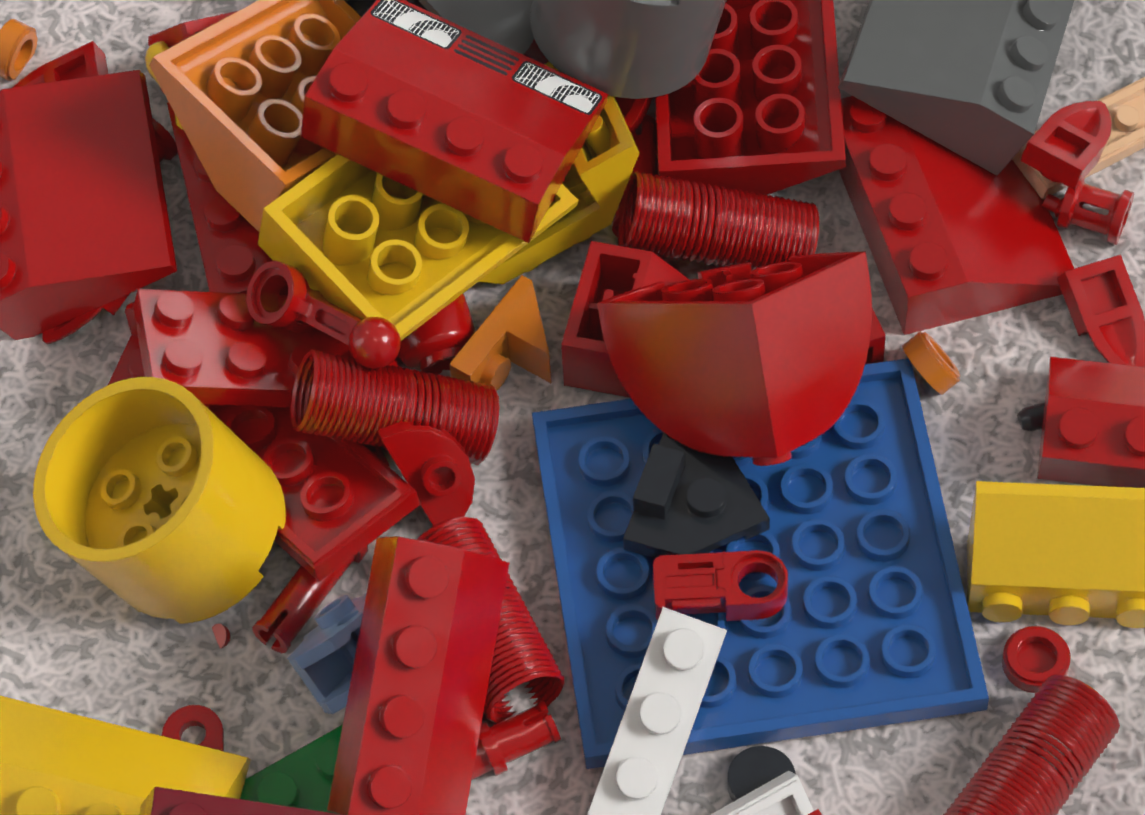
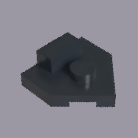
M663 432L659 445L653 444L634 493V511L625 532L623 544L624 550L655 559L664 555L710 553V551L741 537L747 540L769 530L770 518L732 456L711 455L694 450Z

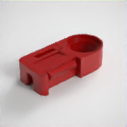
M766 551L664 555L657 557L653 562L657 620L663 607L681 614L726 612V621L765 619L777 614L787 601V569L777 556ZM762 572L770 575L776 581L777 587L768 596L754 598L743 593L739 583L743 577L750 573Z

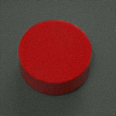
M1041 626L1025 627L1019 629L1008 638L1002 656L1003 671L1008 680L1017 688L1026 692L1037 693L1038 689L1042 687V683L1046 682V678L1052 675L1067 676L1071 659L1070 650L1065 640L1055 631Z

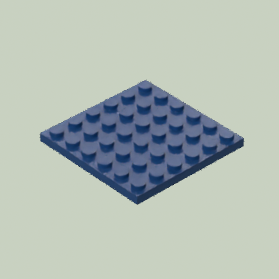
M909 358L865 364L858 387L844 413L825 433L791 451L792 458L776 465L758 466L753 464L752 457H733L769 516L770 529L747 540L741 537L710 551V553L760 550L774 554L784 563L788 572V597L784 607L777 614L765 619L726 621V612L684 614L726 629L727 633L683 755L972 713L988 709L989 696L912 363ZM631 398L532 413L586 769L605 767L658 622L655 611L653 562L655 558L624 550L623 538L634 511V493L653 444L659 445L663 431L657 428L641 412ZM753 572L741 579L739 587L743 593L750 597L762 598L770 595L777 587V583L766 573Z

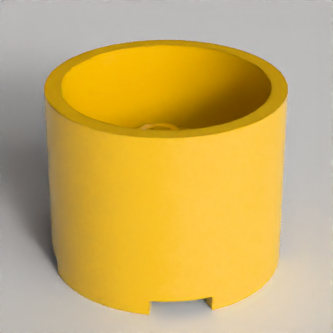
M137 377L121 380L107 385L83 399L56 426L43 448L35 471L33 483L34 508L39 524L50 541L138 612L158 618L174 619L179 624L193 623L214 617L246 597L264 577L258 571L272 548L277 529L283 530L286 520V507L282 488L271 468L190 391L175 382L162 378Z

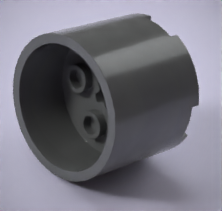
M533 0L530 11V23L539 49L559 72L609 94V96L631 99L652 98L669 94L682 88L702 70L726 0Z

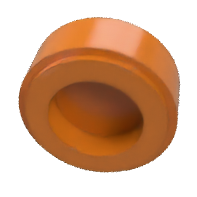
M16 19L9 20L0 29V77L7 81L16 80L34 55L37 47L38 38L35 28Z
M920 331L902 345L905 354L917 371L939 394L943 395L960 381L959 377L961 375L957 367L928 333Z

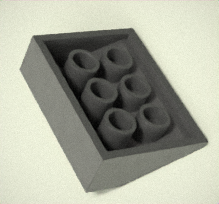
M869 0L838 88L998 176L1035 133L1074 0Z

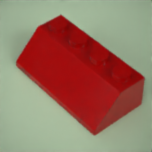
M1050 356L1037 479L1092 486L1145 488V367Z
M400 536L379 537L376 539L328 811L343 815L466 814L509 562L466 549Z

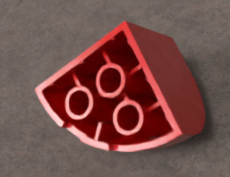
M866 251L790 256L788 258L789 262L769 264L751 270L750 262L697 272L699 279L681 281L665 286L664 282L660 281L598 302L597 307L602 334L613 368L624 389L641 412L657 428L679 443L711 455L752 457L753 464L758 466H769L786 462L792 458L791 451L822 435L835 424L849 405L860 382L867 359L872 326V294Z

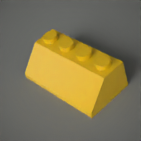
M976 481L967 540V605L969 612L982 613L986 619L994 622L1015 621L1024 614L1046 615L1053 622L1061 625L1082 624L1089 617L1115 618L1124 627L1145 628V488Z
M0 696V815H139L141 804L154 787L240 799L251 761L248 757Z

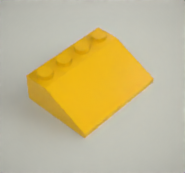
M338 154L263 208L258 245L273 261L298 268L309 283L310 288L318 290L328 302L362 320L368 317L387 319L397 328L401 341L528 244L519 238ZM561 184L531 241L577 206L579 200L563 184Z

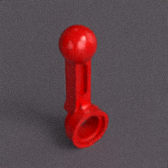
M270 261L259 267L252 276L248 285L246 300L248 311L255 321L276 328H282L295 322L309 324L348 345L352 357L360 365L370 369L386 367L398 356L401 338L397 328L390 321L382 317H368L362 320L328 302L318 290L310 288L309 283L298 268L282 262ZM287 283L288 297L283 307L279 310L278 296L282 287Z

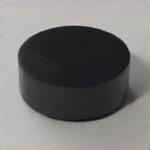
M768 746L747 748L740 752L729 766L727 778L729 796L734 802L787 771L796 774L794 766L783 752Z

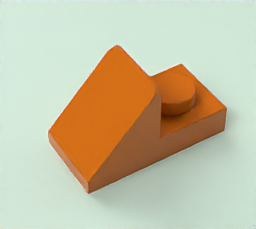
M523 275L519 277L449 364L452 378L490 384L498 390L507 379L511 369V362L548 383H552L549 349L532 280Z

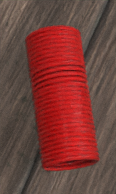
M637 170L630 177L623 198L619 221V245L651 251L660 257L664 255L668 258L670 256L676 260L681 257L683 261L688 258L690 262L695 260L697 263L702 261L705 265L712 264L714 267L717 265L725 267L750 262L751 270L769 264L789 262L788 258L790 256L815 254L819 234V212L813 202L809 204L807 201L803 203L801 200L796 201L795 199L790 200L789 198L773 197L772 195L767 196L765 193L761 195L759 192L755 194L753 191L749 193L747 190L743 192L741 189L737 191L735 188L732 190L729 187L725 189L723 186L719 188L717 185L711 186L709 183L706 185L702 182L697 184L694 180L689 182L687 179L683 181L681 178L678 180L675 177L671 179L669 176L665 178L663 175L640 173Z
M311 349L304 355L295 378L291 400V422L294 430L297 432H307L317 436L320 434L323 437L345 439L348 442L351 440L354 443L357 441L360 444L376 445L385 449L386 446L377 431L380 428L400 421H410L411 425L430 426L437 430L442 428L449 431L462 445L468 455L470 464L477 466L487 458L496 436L500 409L499 396L496 388L490 384L487 385L485 383L482 384L439 374L434 375L430 372H419L415 369L412 371L409 368L396 367L394 365L370 369L360 365L352 357L347 358L344 355L322 353L319 350Z
M457 517L448 519L434 525L416 539L466 549L502 560L497 553V549L494 548L486 528L483 527V523L477 518ZM509 573L507 575L484 706V713L487 719L493 723H499L510 718L516 712H508L513 706H506L510 701H502L508 696L504 694L516 686L530 682L524 688L533 687L528 692L535 693L530 699L538 698L533 704L543 700L548 707L559 696L565 685L564 676L561 675V671L553 659L550 649L547 648L544 638L541 637V633L538 627H536L533 617L530 616L522 596L517 592V587L514 586L513 580L510 579Z
M1052 675L1046 678V682L1042 683V687L1031 698V702L1027 703V707L1023 709V712L1016 718V721L1012 723L1011 728L1003 735L1002 740L993 748V752L989 753V757L985 759V762L978 768V771L974 773V777L970 778V782L966 783V787L962 789V792L958 794V798H955L954 803L951 804L950 808L943 815L1058 814L1063 804H1066V801L1069 799V795L1073 794L1074 789L1078 787V783L1082 782L1083 777L1087 775L1089 769L1100 758V754L1104 752V749L1111 743L1115 734L1118 733L1120 723L1115 710L1095 689L1080 680L1065 675Z

